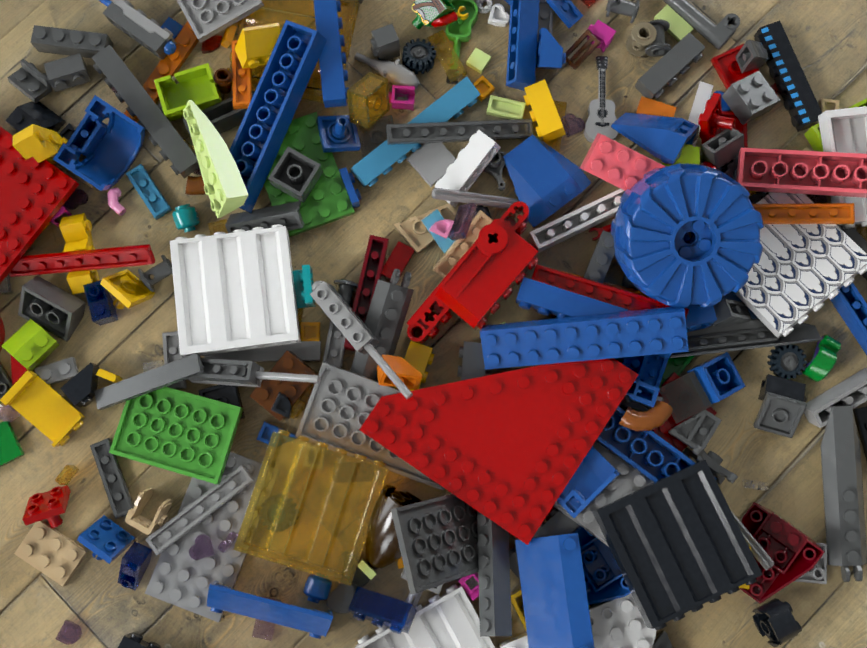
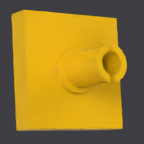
M128 269L104 277L100 283L116 297L113 305L117 304L116 308L124 309L125 306L129 309L152 299L155 294Z

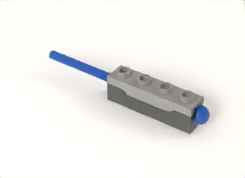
M99 0L107 6L103 14L111 24L163 60L167 54L175 53L177 43L172 38L174 36L172 32L167 28L162 29L153 18L150 20L146 18L147 15L140 9L135 10L129 1L113 0L112 2L111 0Z

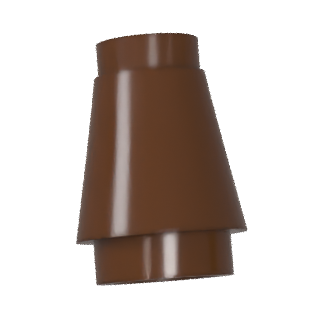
M220 68L215 72L213 78L221 93L228 94L231 91L233 76L227 69Z

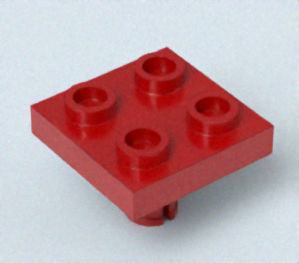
M713 93L711 99L706 102L704 113H701L699 116L698 125L701 128L699 138H701L702 144L713 138L718 128L733 130L735 126V118L722 116L721 94Z
M68 485L63 487L57 486L50 491L36 493L29 497L22 519L25 525L47 519L51 528L60 526L63 523V519L59 514L66 512L71 492Z

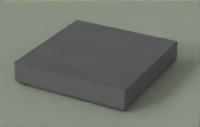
M767 392L753 424L754 428L793 438L807 406L806 402Z

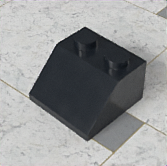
M31 101L17 106L5 120L18 132L32 124L58 132L66 123L65 120L39 101L37 103Z

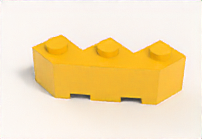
M35 124L13 135V147L26 160L33 157L40 163L46 159L53 165L58 163L53 158L58 153L63 143L66 144L68 142L58 132Z
M85 213L62 217L59 227L66 242L63 252L95 249L91 234L92 224L90 220H87ZM97 269L68 272L66 278L72 294L96 290L97 283L100 281Z

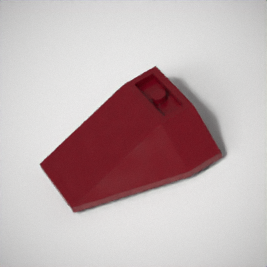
M753 502L743 516L741 523L775 564L770 569L765 570L755 558L763 575L757 577L758 581L750 584L749 589H739L761 604L813 569L825 551L809 536L779 515Z

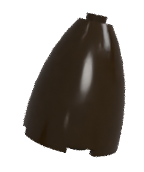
M391 485L383 487L376 500L367 527L365 553L366 560L368 561L367 564L373 569L384 568L402 557L391 509L422 501L407 491L406 493L396 491L395 486Z

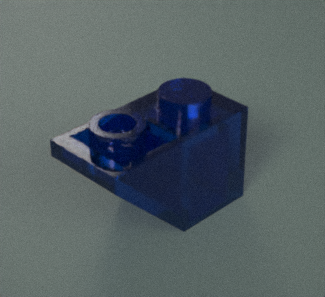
M102 280L83 285L92 321L100 326L118 321L116 309L109 291L100 284Z
M135 541L122 557L117 583L125 588L136 591L150 563L153 550Z

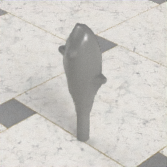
M358 52L355 54V60L370 66L385 80L394 85L415 86V89H417L420 84L416 74L400 64V59L391 62L388 60L370 59Z

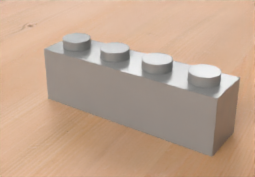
M867 368L862 369L807 402L804 414L808 422L822 428L827 425L831 407L852 406L854 409L867 401Z

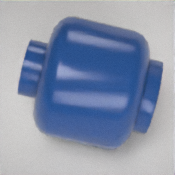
M317 571L314 574L308 575L303 589L304 594L308 596L307 600L319 603L320 600L328 598L332 587L329 575Z

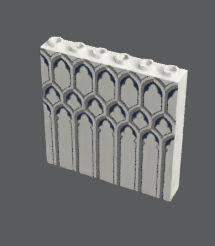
M770 192L756 204H811L813 202L805 194ZM764 224V228L760 229V243L763 246L760 261L758 264H753L748 273L747 283L735 295L777 338L782 335L786 337L794 330L793 326L795 324L805 322L809 318L808 314L811 311L817 312L824 306L823 302L827 298L833 299L839 294L838 290L843 285L848 287L855 280L853 277L858 273L862 275L867 271V254L836 224Z

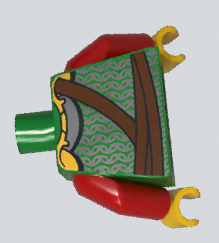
M414 0L412 4V10L417 15L412 24L417 29H421L423 25L438 28L457 21L458 18L466 20L469 17V13L460 14L466 10L465 6H460L458 12L455 13L456 8L449 0Z

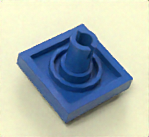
M354 115L317 117L316 121L323 153L360 151L361 144Z
M103 515L82 532L77 541L91 550L94 558L98 555L97 560H105L110 564L134 542L135 537Z

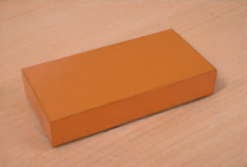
M641 96L636 113L674 117L677 107Z

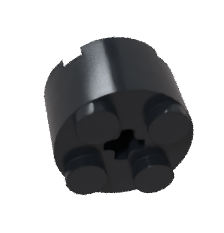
M774 598L753 610L755 615L752 617L756 628L762 637L766 635L770 641L768 643L773 647H778L802 631L800 624L792 615V607L786 601L781 602L779 599Z

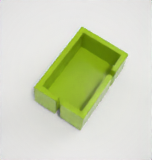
M209 63L174 73L175 78L179 82L178 84H176L171 75L154 80L164 115L170 122L184 117L183 110L188 100H192L201 111L222 102L220 91L213 78L214 72Z

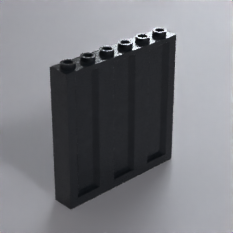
M706 460L694 463L592 511L647 628L660 630L667 626L666 622L672 619L678 621L685 617L684 613L690 610L696 612L702 609V604L708 601L710 603L722 599L721 595L735 593L740 590L739 586L753 584L758 581L757 577L763 575Z

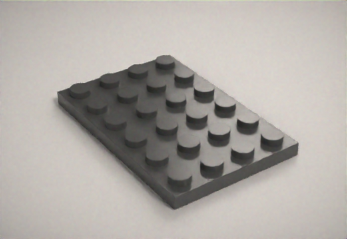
M453 494L391 509L410 594H416L478 572L477 510Z

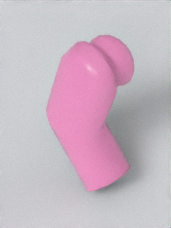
M115 187L107 193L108 205L119 216H122L126 209L118 202L121 190Z

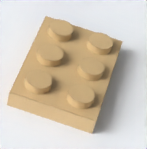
M41 520L35 522L14 554L63 587L66 586L88 551Z

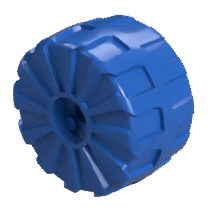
M676 164L664 168H655L645 173L643 178L630 190L627 189L620 198L621 203L616 217L611 223V235L614 239L615 248L614 254L626 277L645 295L674 308H685L689 305H697L701 308L709 307L719 303L722 297L729 292H738L747 283L748 273L753 264L759 263L763 252V246L760 243V229L764 228L762 215L754 209L749 199L750 193L747 189L717 169L699 164ZM691 232V239L684 241L685 234Z

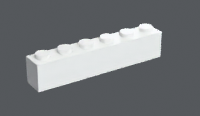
M618 189L531 231L528 235L530 244L540 253L616 216L621 203L620 198L625 190Z

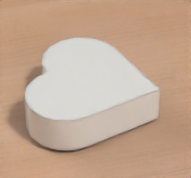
M494 4L490 11L488 24L506 27L510 22V15L505 12L502 4Z

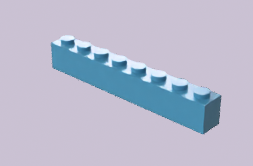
M465 77L407 124L449 122L448 120L451 117L456 119L464 113L462 109L468 105L470 108L478 101L476 98L480 93L470 79ZM386 140L355 164L350 171L363 187L367 184L371 187L378 181L377 176L381 173L385 176L393 169L391 167L392 164L396 161L400 164L407 158L406 153L410 150L415 152L421 147V144L388 145Z

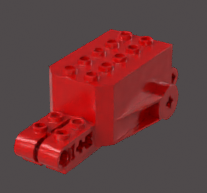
M521 201L514 202L500 219H494L491 224L485 225L480 230L478 239L407 321L409 325L407 335L410 340L416 343H425L429 338L433 339L440 331L438 329L442 323L446 324L451 319L452 315L450 313L452 311L474 330L481 329L488 322L487 318L490 314L494 315L501 307V301L509 298L513 293L512 288L522 282L523 277H526L525 273L528 270H532L539 260L538 250L521 237L527 229L526 226L529 219V208L526 203ZM429 315L435 318L433 322L429 320ZM422 328V336L416 338L415 331Z

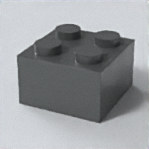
M760 71L731 84L722 95V98L742 125L766 114L780 101V98Z
M287 147L268 179L272 186L304 203L322 175L323 170L321 164Z

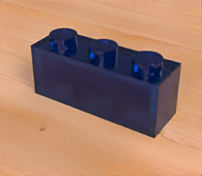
M358 586L348 608L353 614V618L362 622L365 619L369 620L372 625L380 628L383 625L390 627L389 630L397 634H401V632L409 633L417 611L413 604Z

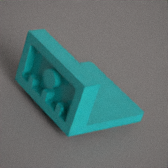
M310 264L302 265V270L293 271L297 309L316 307L315 300L310 295L313 292L312 268Z

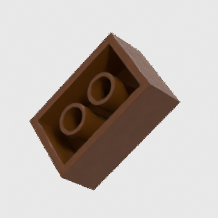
M289 350L283 354L269 371L318 375L314 369ZM264 379L261 382V386L256 387L250 397L276 419L282 421L286 417L271 410L278 393L282 392L288 397L293 409L313 383Z

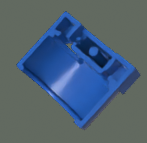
M95 95L86 108L85 112L87 113L68 142L62 144L53 160L100 191H105L114 186L135 161L144 142L145 129ZM105 118H109L108 125L102 122ZM80 154H83L86 158L80 162Z

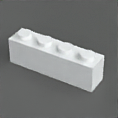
M478 130L477 133L470 137L468 145L458 153V158L455 162L448 166L446 174L442 179L436 182L435 188L467 192L501 147L490 137ZM447 201L453 207H456L459 203L454 201Z

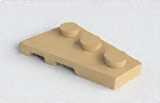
M449 203L420 216H414L409 218V220L394 224L396 230L417 254L435 241L421 221L423 218L438 209L444 219L453 220L454 224L461 219V216Z

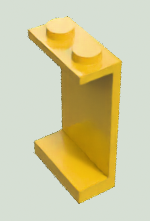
M27 370L0 399L4 405L12 406L53 442L51 444L53 447L65 445L71 438L69 436L73 430H79L84 424L82 420L86 417L34 371Z

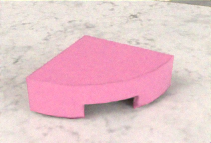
M449 219L439 220L428 231L447 239L454 221Z

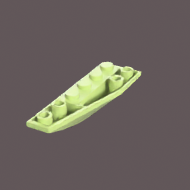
M188 100L183 114L187 120L204 181V190L210 198L212 211H215L217 218H221L243 206L249 194L236 162L219 132L201 109L192 100Z

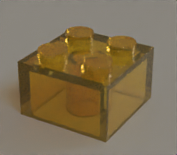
M369 72L347 90L351 123L369 129L390 111L388 78Z

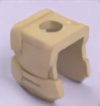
M147 488L142 493H139L134 502V508L128 511L125 518L127 524L147 535L165 524L168 519L166 514L169 512L174 501L172 499L165 500L158 508L153 521L141 516L144 507L153 495L154 489Z

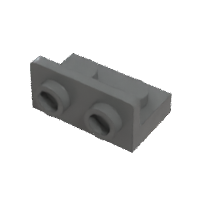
M22 59L20 60L22 67L10 75L8 81L30 100L37 103L52 92L51 85L45 73L42 74L33 63H28Z

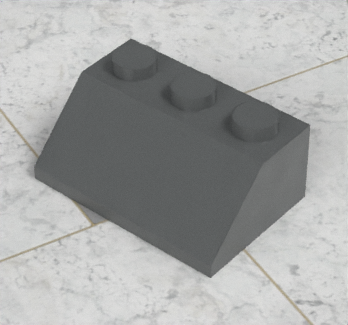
M36 276L22 286L18 315L28 321L32 319L43 329L67 342L84 316L86 302Z

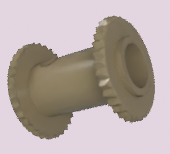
M645 21L635 24L631 30L632 35L626 41V48L635 57L645 56V49L656 40L657 32L655 27Z

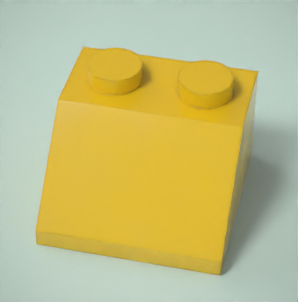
M278 23L242 29L235 51L243 69H253L261 65H267L280 35Z

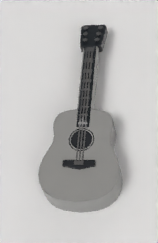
M597 56L595 59L598 70V99L592 100L589 104L588 119L583 132L586 140L593 143L597 133L603 134L612 140H615L618 132L611 128L612 123L617 120L615 116V103L612 100L606 99L607 56Z

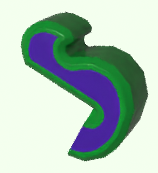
M827 334L821 337L822 340L817 342L812 360L804 366L806 367L805 371L801 370L803 375L815 382L823 380L832 370L837 361V352L841 349V343Z

